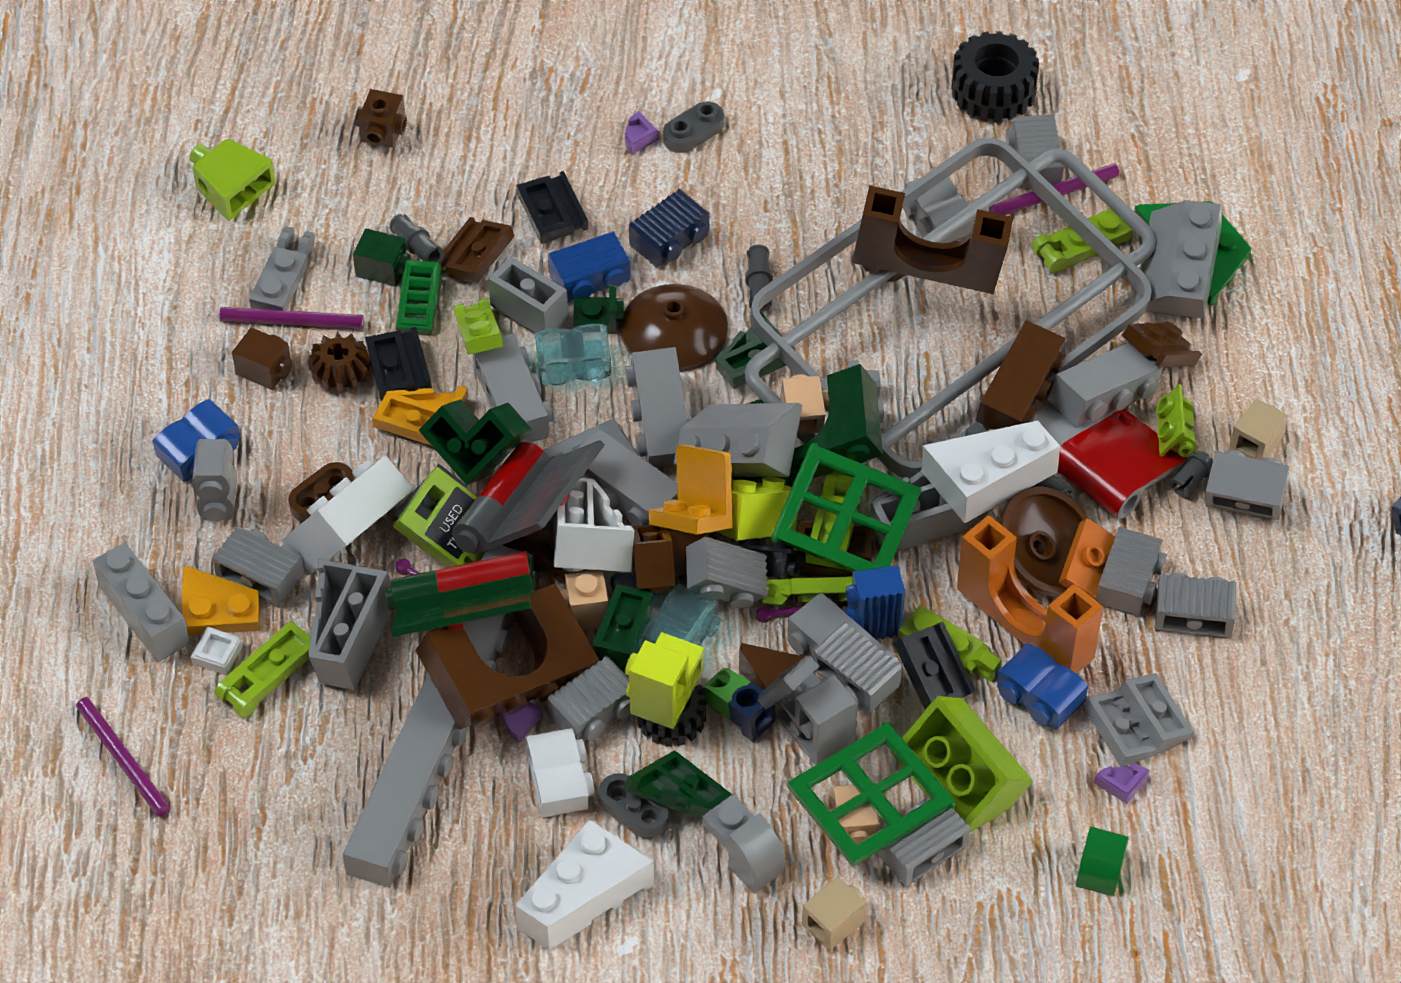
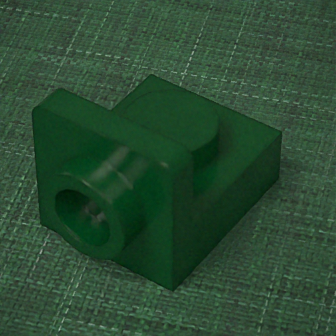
M609 285V297H574V334H617V320H624V298H617L616 285Z

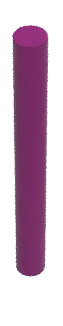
M1115 163L1092 171L1102 181L1119 176V169ZM1077 176L1052 184L1061 195L1088 187ZM1031 191L996 203L989 208V212L1007 215L1044 201Z
M221 307L219 314L220 321L352 329H363L364 315L234 307Z
M88 697L80 699L76 704V708L157 816L166 814L170 809L169 804Z

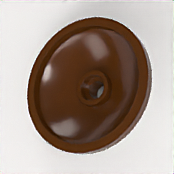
M664 284L647 289L630 301L624 310V320H621L620 331L622 342L631 356L633 352L676 347L679 371L684 372L705 365L719 354L727 339L728 321L721 304L706 291L685 284Z
M1048 487L1025 489L1008 501L999 520V524L1017 537L1014 556V567L1017 577L1033 590L1049 596H1060L1067 590L1066 587L1058 582L1079 523L1088 518L1084 510L1066 494Z

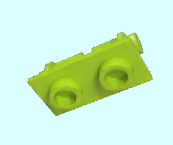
M1180 384L1169 394L1162 396L1156 406L1157 435L1159 438V452L1162 457L1170 449L1179 453L1182 457H1188L1197 448L1195 432L1192 431L1194 428V407L1188 399L1183 398L1182 385Z

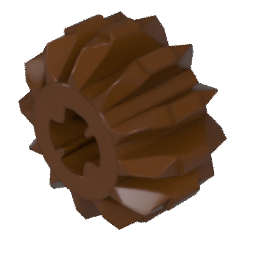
M337 331L335 338L330 339L323 335L321 344H313L312 354L309 355L308 366L316 385L322 384L326 392L337 388L341 394L345 387L356 390L357 382H366L367 371L371 363L363 341H356L353 334L342 338Z

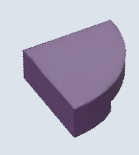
M639 111L630 117L625 130V145L632 155L659 140V131Z
M530 701L525 708L514 714L508 715L506 711L503 712L507 731L518 743L543 717L542 709Z
M1136 764L1114 768L1109 766L1096 774L1094 783L1127 804L1149 778L1150 770Z

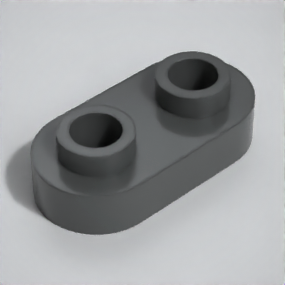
M701 102L665 124L663 129L664 145L676 153H684L694 149L723 129V109L713 102Z
M615 773L602 780L599 786V802L607 813L641 837H656L666 830L669 822L668 807L625 791L624 786L629 775ZM615 796L625 797L622 801H615L613 798ZM645 818H653L655 820L651 823L643 822Z

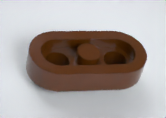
M341 462L328 463L291 491L288 498L292 516L304 522L311 516L306 510L309 507L306 508V506L313 505L322 496H325L328 501L331 500L333 495L329 491L333 488V485L338 484L347 477L350 482L354 481L352 469Z

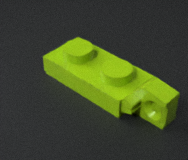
M852 577L767 580L768 586L766 590L768 594L762 598V603L781 606L790 596H799V602L808 603L821 592L824 595H837V601L847 602L846 586L852 585Z
M922 605L916 608L898 630V638L900 639L943 621L968 675H972L975 672L992 683L1001 669L1002 659L990 652V647L983 641Z

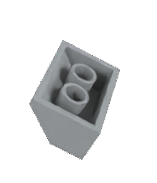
M1184 200L1151 212L1149 226L1154 231L1157 242L1155 251L1141 263L1140 269L1150 281L1152 289L1146 311L1205 319L1222 227L1221 204ZM1137 291L1135 295L1134 305H1136L1140 301V297Z
M802 404L708 405L680 428L677 445L686 444L729 452L731 455L732 477H789ZM675 453V459H674V464H675V465H677L676 453Z

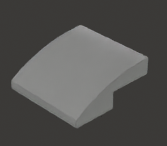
M1156 673L1127 679L1123 682L1120 690L1090 696L1083 705L1084 710L1120 766L1139 762L1169 750L1190 739L1195 733Z

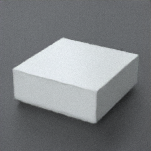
M207 626L191 655L192 664L227 675L243 647V640L241 637Z

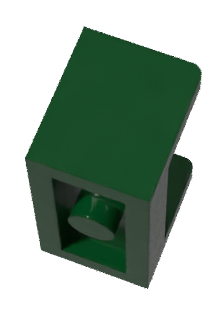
M616 584L593 643V649L599 660L602 661L604 657H609L624 674L631 654H638L654 619L652 592Z

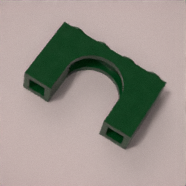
M861 364L827 375L829 396L828 418L821 431L813 439L794 448L789 477H776L784 479V485L793 486L809 446L812 443H817L821 448L861 464L883 455L877 384ZM758 399L746 404H761L763 401ZM819 464L813 479L822 475L832 474L835 470ZM732 477L733 480H748L755 483H762V478H764Z

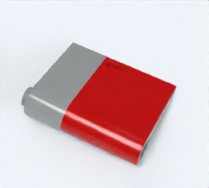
M1052 405L1038 412L1033 421H1039L1060 445L1057 473L1120 520L1134 510L1142 497L1144 489L1188 463L1187 457H1182L1171 449L1162 457L1159 452L1158 433L1126 409L1113 411L1104 415L1096 422L1091 421L1077 428Z

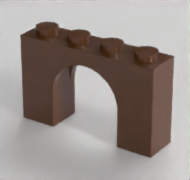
M869 185L852 263L994 294L1009 243L1013 217L977 209L972 230L967 237L950 243L932 242L915 236L903 226L900 215L905 193Z
M556 583L534 591L531 608L512 612L534 653L535 669L530 674L508 676L491 669L478 655L464 628L449 630L448 626H444L426 633L415 651L459 730L470 725H474L475 728L485 726L495 719V715L505 711L508 715L514 714L525 708L528 702L538 698L540 702L546 701L550 694H554L556 690H560L562 686L572 682L574 677H578L580 673H584L586 669H590L592 665H596L600 661Z

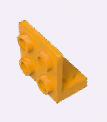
M686 444L677 445L678 500L664 501V507L648 509L649 524L696 535L732 528V466L730 453Z

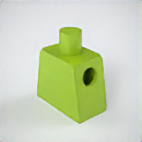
M231 139L222 141L212 150L203 144H198L190 153V161L194 163L192 168L196 188L228 221L276 184L273 160Z

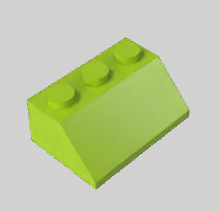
M937 696L902 737L956 801V806L953 809L969 825L970 833L1010 809L1033 782L1032 778L963 698ZM890 751V753H891V754L893 755V757L899 762V764H900L902 767H905V766L900 762V760L895 756V754H894L892 751ZM911 776L914 782L931 800L932 798L928 795V793L922 788V786L917 782V780L913 776Z

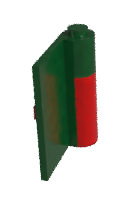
M523 551L391 579V587L385 588V594L389 610H396V616L390 629L392 637L448 626L449 630L463 628V622L531 608L535 582L528 552Z

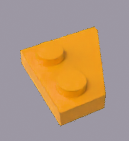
M456 386V392L434 393V388L418 389L412 392L406 390L387 391L372 417L373 427L431 445L419 432V429L442 405L460 399L465 403L469 397L468 387Z
M183 566L182 615L185 618L188 635L204 634L207 626L226 633L260 631L259 591L189 566Z

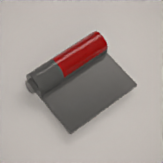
M598 440L554 459H550L534 443H519L454 526L452 535L456 545L464 552L478 554L543 529L559 506H562L569 498L570 491L605 446L604 443Z

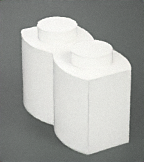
M573 728L526 736L527 757L541 817L588 809V797L594 796V785L591 773H584L581 763L586 762L583 739L576 740Z

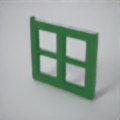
M812 443L809 446L773 530L771 540L774 543H783L851 572L891 566L922 488L821 448L817 443ZM819 464L853 478L842 505L807 492ZM867 484L901 497L891 525L856 512ZM802 502L837 515L826 543L791 529ZM851 522L886 535L875 563L840 549Z
M887 722L882 723L881 727L787 782V788L852 867L949 808L953 809L956 806V801L890 723ZM886 744L905 767L874 784L856 761ZM841 770L860 794L829 811L811 788ZM913 776L932 799L902 817L883 793ZM868 802L887 826L856 844L838 820Z

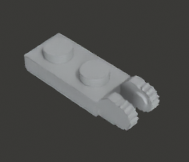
M285 226L282 229L277 247L273 248L249 298L250 307L287 310L309 264L308 258L315 243V233L304 232L299 242L298 252L290 250L294 241V228Z

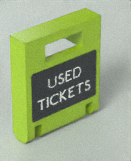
M436 466L428 474L393 528L446 568L480 561L485 552L473 554L462 551L456 545L452 535L454 526L477 496ZM426 495L435 502L440 499L427 520L415 512Z

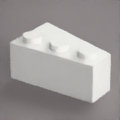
M1033 421L923 445L921 472L961 520L967 523L1014 497L1021 491L1057 473L1060 445L1039 421Z
M386 455L375 464L370 459L366 460L352 472L356 477L353 482H350L347 477L329 491L333 498L328 501L325 496H322L306 509L311 516L281 540L283 544L290 545L299 552L302 557L303 568L309 575L317 570L318 559L327 561L414 490Z
M580 478L570 491L569 498L553 514L554 567H560L570 572H578L583 569L631 572L634 529L631 526H624L622 514L619 510L611 509L609 497L595 479Z
M589 820L515 905L517 929L543 947L551 950L591 925L594 918L610 908L614 911L623 905V900L641 889L645 892L655 885L654 861Z

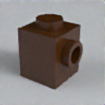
M252 327L232 351L236 375L271 390L276 387L281 379H285L289 375L292 368L288 342H285L277 335H269Z

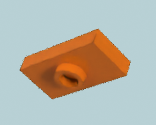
M1088 518L1081 521L1058 583L1067 589L1075 583L1095 599L1098 585L1116 536Z

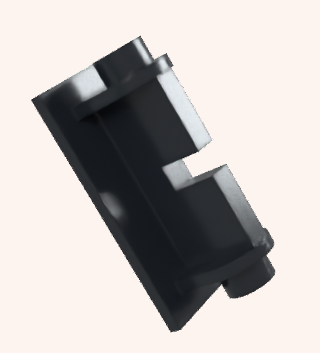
M758 538L738 540V544L728 543L765 554L767 556L765 560L767 563L765 569L768 570L766 573L767 577L783 579L798 577L800 563L796 562L797 555H806L805 552L794 550V548L780 542H772L771 547L760 546L761 539Z

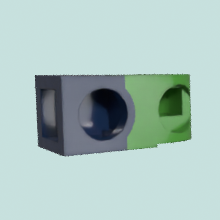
M728 668L721 669L703 686L704 694H706V704L713 711L723 714L741 727L742 735L752 742L776 721L775 706L772 705L766 710L757 700V696L764 690Z

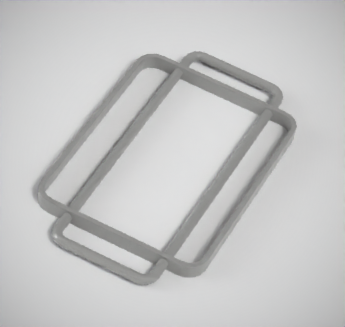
M995 138L978 139L901 191L905 193L902 209L979 156L995 157L1014 173L922 237V239L942 242L973 220L977 209L987 210L1025 183L1112 266L1034 324L1047 330L1052 329L1121 277L1134 287L1139 294L1140 301L1069 353L1059 371L1060 373L1078 365L1125 330L1129 324H1133L1140 319L1146 312L1152 289L1150 281L1137 266L1149 258L1155 251L1157 242L1155 233L1138 214L1071 152L1062 149H1050L1028 163L1017 151L1002 140ZM1053 163H1061L1067 166L1141 237L1142 245L1125 256L1039 172ZM861 220L767 284L754 296L749 316L750 324L755 334L768 347L756 354L747 363L744 373L747 385L763 403H781L780 398L760 378L759 372L763 367L779 357L795 375L819 376L792 347L896 274L895 272L877 269L782 337L761 316L759 310L765 304L857 241ZM1016 337L881 435L883 455L877 458L897 476L910 479L922 470V461L912 462L905 460L890 447L1000 367ZM1051 372L1048 381L1052 382L1056 374ZM820 377L822 390H828V384ZM980 424V425H981L983 428H985L987 431L991 429V428H988V427H986V426ZM966 430L955 438L964 437ZM814 433L797 435L803 444L816 436ZM870 459V460H868L867 462L862 463V464H863V465H866L867 463H869V462H870L871 460H873V459Z

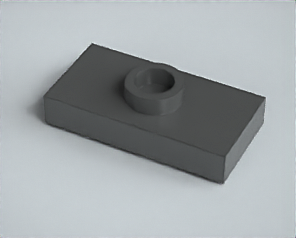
M806 656L780 674L757 696L758 702L766 710L784 697L790 702L806 688L803 681L819 665L811 656Z

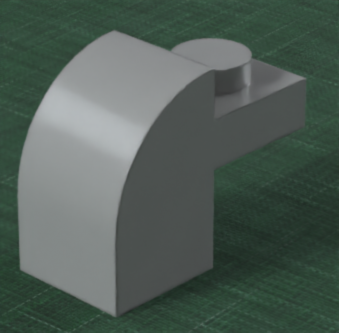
M731 795L703 816V826L729 851L728 867L754 894L785 872V854L781 842L760 812L754 816L734 795Z

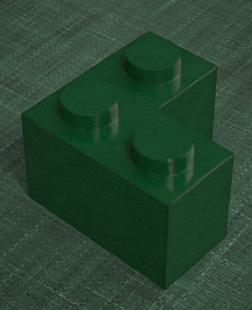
M460 399L442 405L424 423L419 432L466 485L486 478L533 429L509 402L489 409L478 419Z

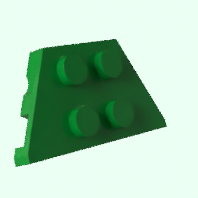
M1175 203L1139 204L1135 206L1134 212L1149 225L1151 212ZM1223 214L1208 297V304L1210 306L1218 301L1220 292L1226 285L1229 286L1235 278L1236 271L1242 268L1250 258L1252 249Z

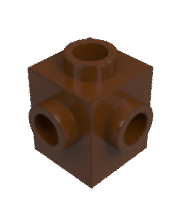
M370 89L363 107L359 106L355 115V126L359 127L361 142L394 148L398 136L404 135L407 126L403 95Z

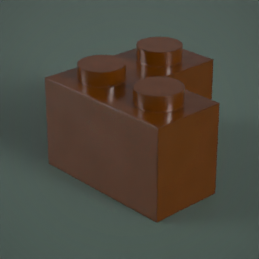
M654 525L631 526L635 531L632 571L637 589L660 593L666 591L667 586H676L675 576H679L682 580H687L686 547L703 537H708V533L696 535Z

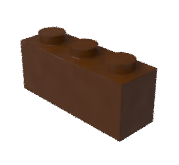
M1025 320L980 402L975 421L993 430L1032 422L1037 412L1036 409L1032 408L1036 400L1044 401L1052 382L1048 381L1051 372L1059 373L1067 355L1061 352L1066 338Z

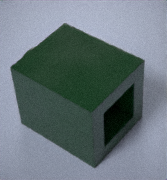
M365 228L353 252L355 276L396 287L401 274L404 273L406 261L411 260L410 253H407L405 238Z

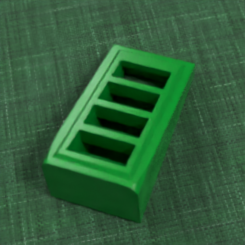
M418 260L406 261L396 331L409 332L412 327H416L418 334L432 335L442 284L440 263ZM412 289H422V290H429V291H416V290H412ZM410 302H413V303H425V304H427V305L409 304V303H410ZM407 314L425 315L426 318L407 317Z

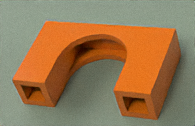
M988 515L962 536L957 590L1023 644L1030 643L1039 647L1051 656L1057 664L1063 665L1077 674L1095 658L1103 606L1075 583L1049 604L1047 609L1040 605L1026 591L1017 577L1014 567L1017 537Z

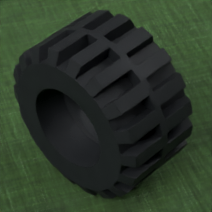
M989 31L981 32V36L973 35L968 38V42L963 41L959 45V50L955 52L951 89L953 99L957 100V106L961 110L967 109V114L972 117L980 116V120L983 121L994 119V122H1002L1003 118L1012 120V117H1016V114L1023 115L1027 112V107L1033 105L1034 98L1036 97L1039 58L1036 57L1035 49L1028 47L1029 43L1026 40H1018L1017 35L1011 33L1004 35L1003 31H996L995 34H990Z

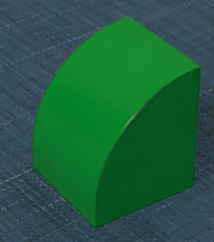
M1090 826L1075 887L1114 897L1126 856L1129 836Z

